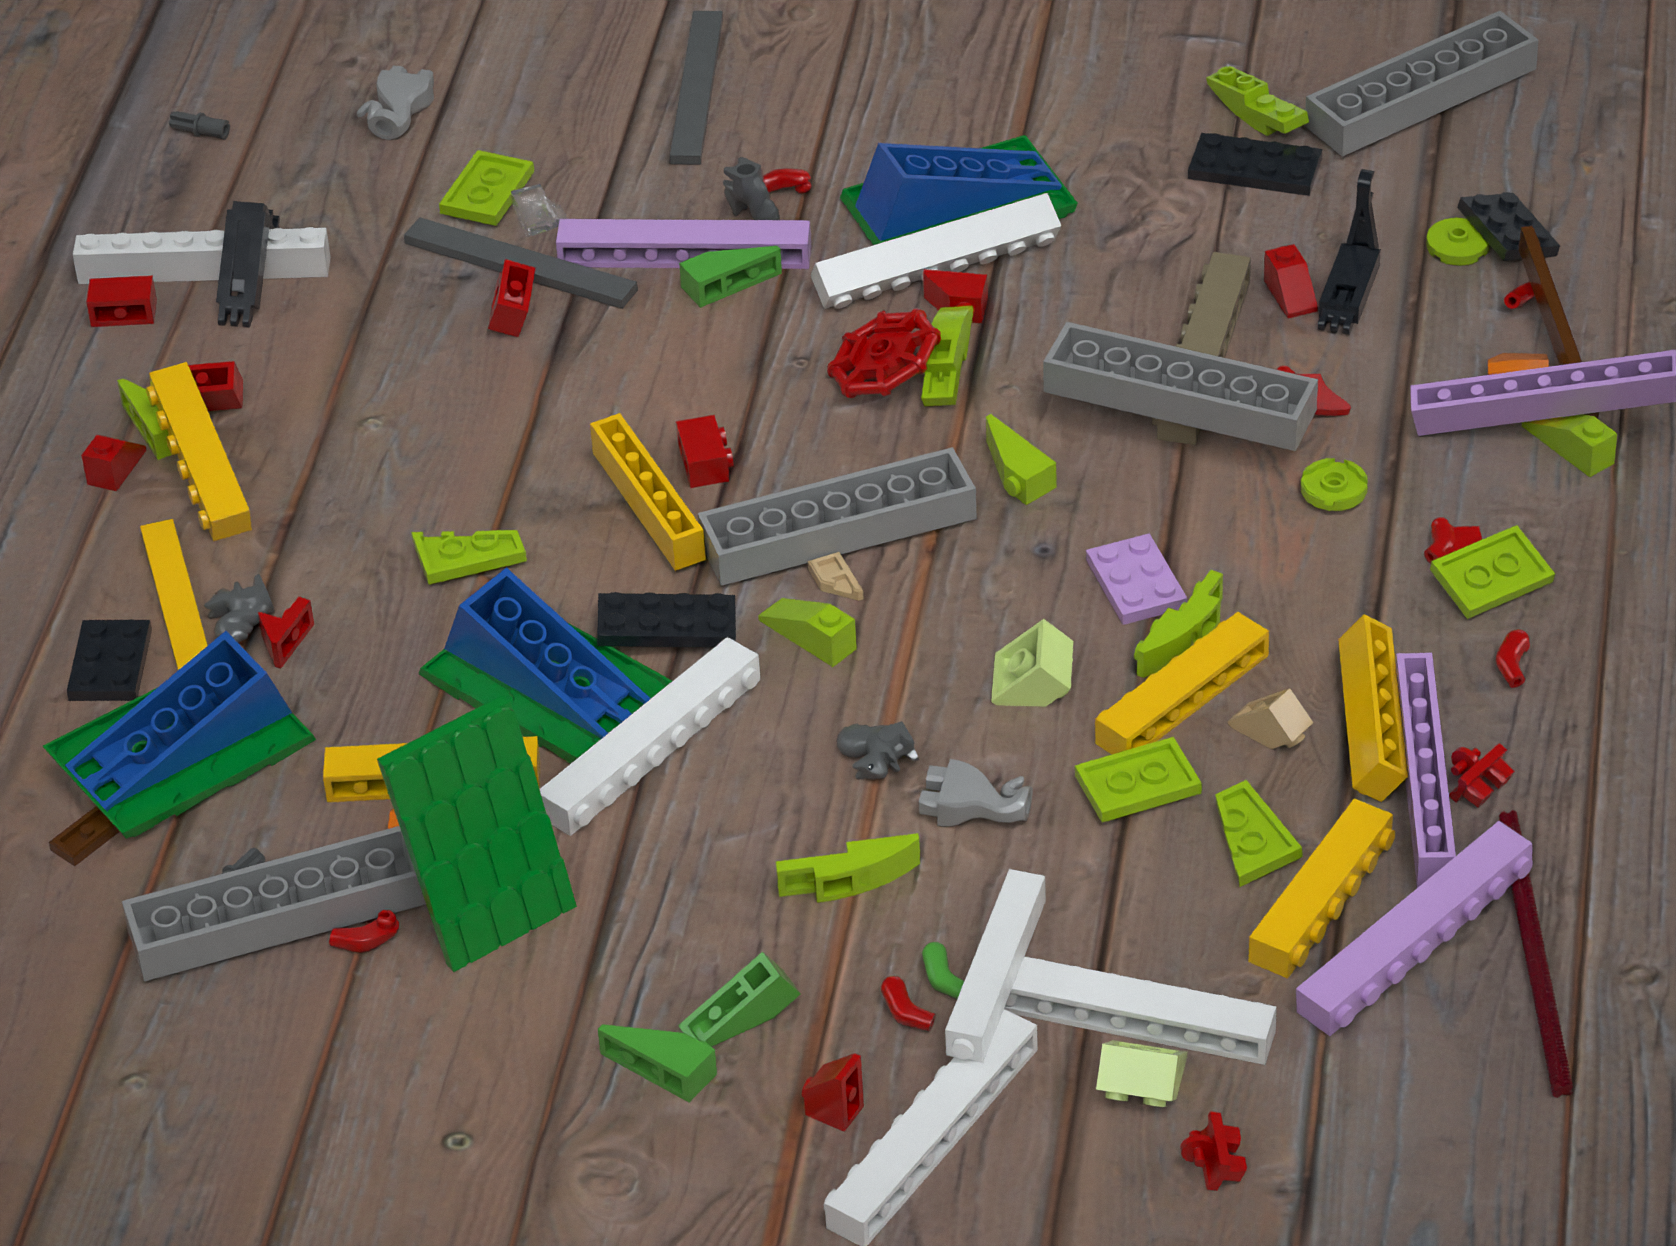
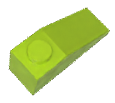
M124 378L117 380L122 406L157 460L171 456L166 436H169L167 429L163 431L160 429L156 412L159 411L157 405H150L146 389Z
M992 414L986 416V442L1004 489L1008 494L1028 505L1057 488L1056 462Z
M1580 414L1522 422L1524 429L1588 477H1592L1615 463L1617 433L1595 416Z
M781 598L758 615L760 622L831 667H834L857 650L855 619L829 603Z

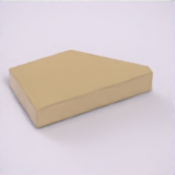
M840 552L808 561V570L821 591L858 601L863 600V590Z

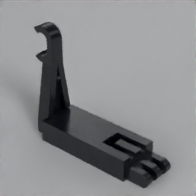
M1361 169L1357 182L1356 208L1347 242L1341 243L1319 301V330H1325L1327 323H1331V332H1338L1340 325H1343V334L1350 335L1354 323H1359L1378 272L1381 249H1379L1372 207L1374 193L1371 192V182L1375 171Z
M233 201L232 209H227L216 302L219 304L218 325L225 326L228 314H231L230 325L237 327L240 315H243V327L250 328L253 310L260 309L269 229L279 228L280 216L273 215V210L268 209L264 203ZM232 291L238 292L237 296H232Z

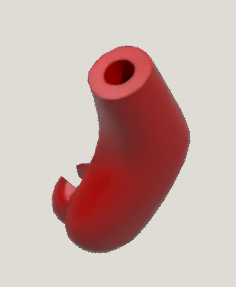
M776 169L763 175L768 192L795 186L796 191L803 194L812 187L809 181L811 178L810 174L802 169Z
M1530 281L1520 285L1505 296L1504 303L1508 308H1520L1535 296Z
M1521 629L1512 630L1506 635L1495 660L1499 671L1511 688L1519 687L1525 682L1519 662L1523 653L1529 650L1530 639L1529 635Z
M383 910L378 913V918L365 926L333 928L329 944L332 947L348 951L367 952L394 937L399 930V921L396 919L394 912Z
M889 976L884 979L881 985V993L895 1021L908 1027L930 1032L936 1014L916 1006L910 1000L906 985L900 977Z

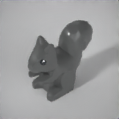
M740 157L736 166L724 168V174L733 180H723V185L725 186V197L734 216H738L743 209L746 210L749 206L750 214L754 220H780L779 210L774 202L770 200V194L764 183L760 164Z
M260 574L255 575L253 586L243 589L240 583L236 581L232 591L222 588L204 604L205 608L211 610L208 614L210 619L221 617L216 622L214 628L216 638L227 631L238 643L245 640L253 630V627L259 623L258 612L266 614L275 612Z
M902 721L895 724L872 727L853 724L844 727L837 736V747L843 755L855 758L864 756L852 765L854 769L858 770L855 776L856 779H882L887 776L888 769L899 772L900 767L897 761L904 755L912 761L916 762L919 760L913 745L915 744L914 740Z

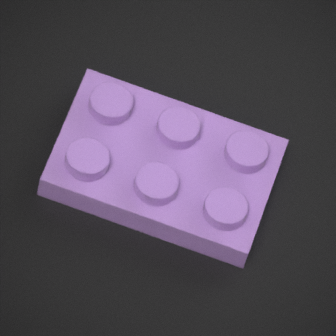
M1150 533L1086 550V561L1123 625L1163 615L1167 608L1178 611L1181 604L1187 602L1184 591Z

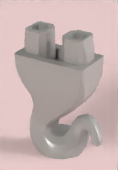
M394 65L389 71L381 70L376 83L378 102L370 100L364 103L357 111V116L362 117L368 113V128L379 138L385 140L398 138L408 130L411 124V115L426 109L433 102V72L421 69L417 74L407 73L404 67Z
M950 759L948 767L929 766L926 789L938 790L940 793L922 790L919 798V814L936 816L937 825L944 827L957 826L978 818L1008 823L1027 821L1031 809L1033 788L1031 786L1022 787L1024 777L1019 776L1006 782L1002 786L999 795L987 777L977 768L963 761Z

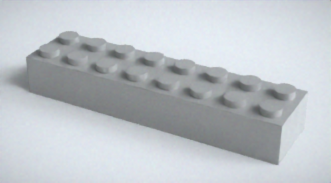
M1495 12L1306 96L1305 110L1308 112L1309 123H1306L1305 127L1343 157L1536 70L1538 39L1503 12Z
M1070 322L1065 323L1043 361L1044 392L1293 451H1296L1317 410L1318 379Z
M951 447L698 513V523L704 530L705 554L722 586L806 564L810 560L836 552L844 554L977 519L976 488L955 450Z
M400 826L122 901L129 936L144 982L331 931L333 928H342L378 918V913L383 910H390L396 913L426 905Z

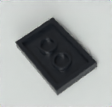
M1503 192L1493 195L1477 194L1475 196L1460 197L1457 208L1503 261L1521 259L1518 250L1521 227L1532 226L1535 229L1544 257L1558 255L1560 249L1558 242L1514 193Z
M133 619L82 620L67 687L68 701H132L138 698L152 633L151 621Z

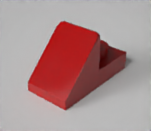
M298 596L291 607L284 611L282 618L258 612L263 641L274 666L281 669L314 626L311 600Z

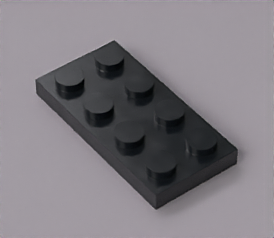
M1201 132L1188 168V179L1310 196L1322 161L1323 149Z
M598 593L597 646L714 648L727 637L736 642L735 595H724L721 593Z

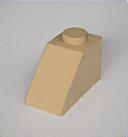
M1289 688L1248 702L1228 721V724L1231 728L1270 749H1274L1283 745L1291 748L1305 738L1303 732L1313 724V721Z

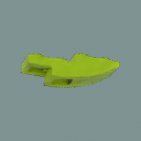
M1222 67L1218 72L1206 77L1207 84L1236 116L1266 136L1276 131L1286 134L1309 123L1306 110L1269 94L1268 83L1235 67Z
M972 306L942 307L933 319L932 326L941 332V342L934 347L926 364L927 370L925 371L921 396L924 406L956 405L962 361L967 359L973 317Z
M1210 570L1203 581L1196 583L1191 598L1188 602L1181 604L1179 611L1167 608L1160 619L1154 620L1149 635L1144 641H1139L1134 652V659L1137 660V676L1144 678L1157 673L1169 664L1172 658L1182 654L1196 640L1203 638L1220 623L1221 600L1223 599V573Z
M919 834L846 842L847 853L776 861L779 897L815 893L817 903L855 896L890 883L920 864Z

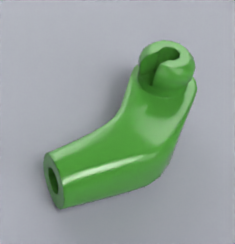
M939 942L928 943L923 948L922 958L931 986L940 993L958 999L964 981L949 970L947 951L944 945Z

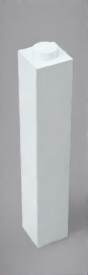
M1009 869L945 1029L947 1056L983 1063L1046 902L1045 876Z

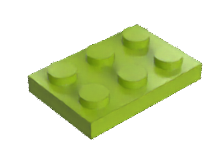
M477 150L439 203L440 214L497 226L534 173V162Z
M1518 525L1432 561L1430 571L1467 619L1550 584L1555 577L1554 571Z
M1174 736L1075 765V777L1102 823L1202 793V783Z

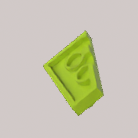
M517 530L476 531L472 536H455L454 531H442L441 536L424 537L423 532H411L412 541L428 585L527 561L526 551Z
M1247 780L1215 794L1216 806L1240 887L1303 857L1301 845Z

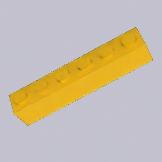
M187 362L149 372L150 386L146 387L148 400L151 406L157 405L159 411L156 412L158 424L162 431L166 429L169 436H166L170 453L171 455H178L177 468L181 479H188L190 485L187 486V491L192 505L198 504L201 510L197 513L203 531L208 529L213 541H217L252 530L249 507Z
M621 413L590 423L594 456L676 571L706 560L703 528Z
M1236 612L1227 620L1220 622L1214 630L1203 638L1196 640L1182 654L1172 658L1169 664L1157 673L1151 674L1145 682L1133 691L1127 692L1121 700L1109 709L1103 710L1095 718V744L1110 754H1115L1158 741L1267 658L1269 655V630L1240 612Z
M1363 614L1338 639L1353 789L1362 795H1368L1382 802L1408 777L1392 628Z
M538 736L523 737L540 789L541 761ZM407 743L325 747L323 781L327 802L390 799L377 759Z
M1355 798L1352 800L1249 936V963L1287 979L1297 966L1302 967L1304 965L1310 948L1314 943L1318 944L1323 939L1327 925L1332 919H1338L1345 901L1349 896L1353 897L1358 892L1362 878L1366 873L1370 874L1373 872L1380 854L1383 850L1388 851L1395 839V830H1392V813Z

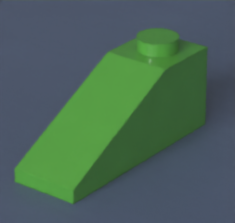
M778 246L702 253L679 263L681 288L701 308L782 274L781 249Z
M761 952L678 1026L683 1033L697 1040H703L712 1047L773 1019L801 993L784 970L764 952Z
M605 1024L598 1028L601 1055L689 1103L717 1075L715 1049L707 1042L697 1040L686 1033Z

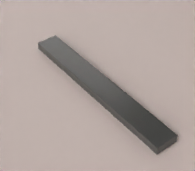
M693 11L670 151V164H701L722 31L723 11Z
M421 217L404 234L405 244L498 272L501 271L505 259L536 267L533 280L535 283L622 309L638 291L636 281Z

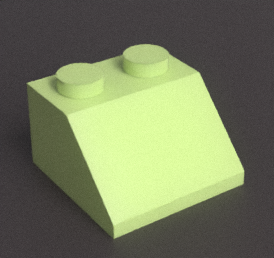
M1043 619L995 653L991 702L995 705L1046 707L1057 698L1064 697L1071 689L1074 641Z
M1115 1040L1103 1043L1096 1090L1106 1091L1105 1098L1128 1101V1096L1134 1095L1144 1097L1143 1104L1166 1107V1101L1177 1099L1187 1052Z

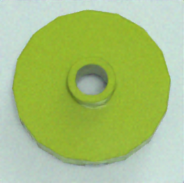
M1455 217L1436 222L1428 230L1426 247L1429 254L1433 257L1435 254L1440 257V262L1448 265L1462 266L1478 262L1479 257L1482 255L1485 257L1488 254L1490 247L1488 242L1467 218Z
M1335 458L1318 460L1307 466L1303 471L1301 494L1308 503L1316 508L1327 511L1350 509L1364 500L1368 489L1367 475L1362 467L1349 460L1344 459V463L1335 462Z

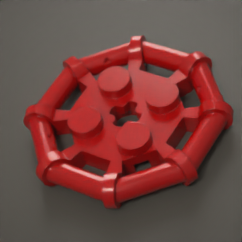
M915 308L911 312L886 313L885 310L877 313V317L852 333L846 332L842 336L843 342L834 360L828 364L827 373L836 380L841 387L842 395L845 397L854 398L857 395L881 394L883 397L891 395V390L917 374L922 375L927 370L926 364L933 349L941 342V332L932 326L927 319L925 311ZM915 328L919 329V330L916 331V332L910 333V332H912ZM920 346L917 355H913L916 347ZM855 368L849 375L846 374L847 371ZM865 379H877V381L864 382Z

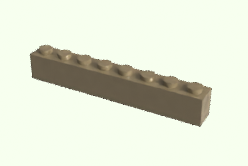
M1213 252L1210 263L1203 266L1202 284H1197L1195 304L1191 303L1188 311L1189 324H1183L1181 331L1182 344H1176V347L1225 358L1250 285L1251 257ZM1152 418V425L1157 426V440L1196 445L1201 429Z

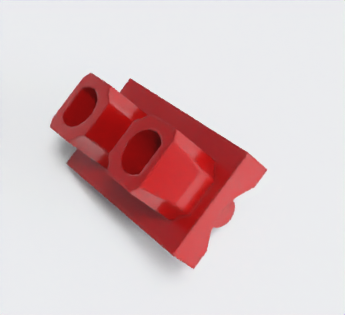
M1499 743L1480 760L1478 758L1481 756V752L1477 748L1470 750L1465 747H1459L1451 756L1454 765L1451 768V772L1455 776L1460 774L1462 776L1458 780V786L1450 792L1449 797L1456 803L1465 797L1477 808L1483 805L1494 792L1483 779L1486 777L1498 789H1501L1515 772L1502 759L1507 749Z
M1210 1111L1208 1114V1125L1201 1131H1191L1189 1137L1181 1143L1180 1150L1182 1157L1186 1161L1194 1162L1196 1167L1203 1168L1206 1189L1218 1191L1223 1180L1240 1182L1247 1170L1245 1157L1229 1154V1152L1236 1153L1240 1146L1241 1134L1239 1127L1223 1125L1221 1113Z

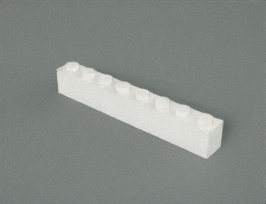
M1048 193L817 262L810 276L824 309L833 306L836 309H840L851 304L853 300L863 297L865 300L873 299L879 296L882 291L892 288L894 291H899L908 287L912 282L923 281L924 269L961 272L971 264L977 262L987 264L1003 254L1008 253L1010 256L1023 252L1027 247L1036 244L1038 247L1046 246L1055 240L1061 224Z
M313 227L269 229L263 279L328 277L331 256L327 229ZM224 231L76 235L73 260L78 284H89V279L150 275H153L154 282L219 280Z
M728 637L725 638L540 788L546 814L549 816L551 824L569 836L573 835L582 826H586L594 816L605 807L613 804L616 798L631 786L636 785L645 774L654 767L659 766L667 756L678 747L683 746L690 737L701 728L706 727L724 709L731 707L741 695L754 688L760 681L759 655Z
M1025 956L1004 1007L1005 1010L1020 1016L1263 1065L1266 1063L1276 1032V1006Z
M1004 1009L983 1063L954 1057L947 1066H942L936 1073L934 1081L926 1090L918 1092L910 1108L903 1115L900 1114L895 1118L887 1134L882 1139H877L873 1143L869 1154L860 1164H855L850 1169L846 1180L837 1190L833 1189L828 1194L824 1202L826 1228L859 1246H867L1037 1052V1025Z

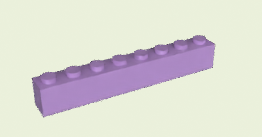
M560 219L556 238L557 258L586 267L680 268L679 263L705 252L778 246L781 249L782 269H809L811 254L810 221Z
M1676 350L1411 385V412L1417 434L1422 436L1676 402Z
M1432 653L1396 654V671L1408 772L1405 783L1418 888L1456 856Z
M1498 821L1298 986L1296 988L1297 1013L1329 1036L1341 1027L1348 1026L1357 1013L1367 1005H1373L1381 993L1392 984L1399 983L1406 975V972L1418 962H1424L1437 946L1443 941H1449L1462 925L1468 920H1474L1486 905L1494 899H1499L1517 879L1524 878L1530 872L1533 865L1532 843L1502 822Z

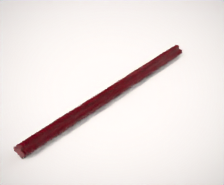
M1515 810L1509 813L1501 812L1498 821L1522 836L1517 812ZM1528 873L1524 878L1517 879L1511 884V890L1514 897L1517 920L1519 921L1521 940L1523 941L1529 981L1532 986L1536 1016L1539 1021V1031L1542 1038L1541 1041L1543 1042L1551 1091L1555 1098H1559L1561 1095L1568 1096L1573 1093L1571 1091L1573 1083L1570 1078L1568 1060H1566L1567 1054L1564 1049L1563 1035H1561L1562 1029L1559 1024V1014H1557L1558 1011L1556 1010L1557 1004L1555 1003V996H1553L1555 994L1553 993L1552 980L1549 975L1547 955L1544 951L1543 935L1539 927L1540 921L1538 920L1539 917H1537L1538 911L1536 910L1537 907H1535L1536 901L1534 900L1532 881Z

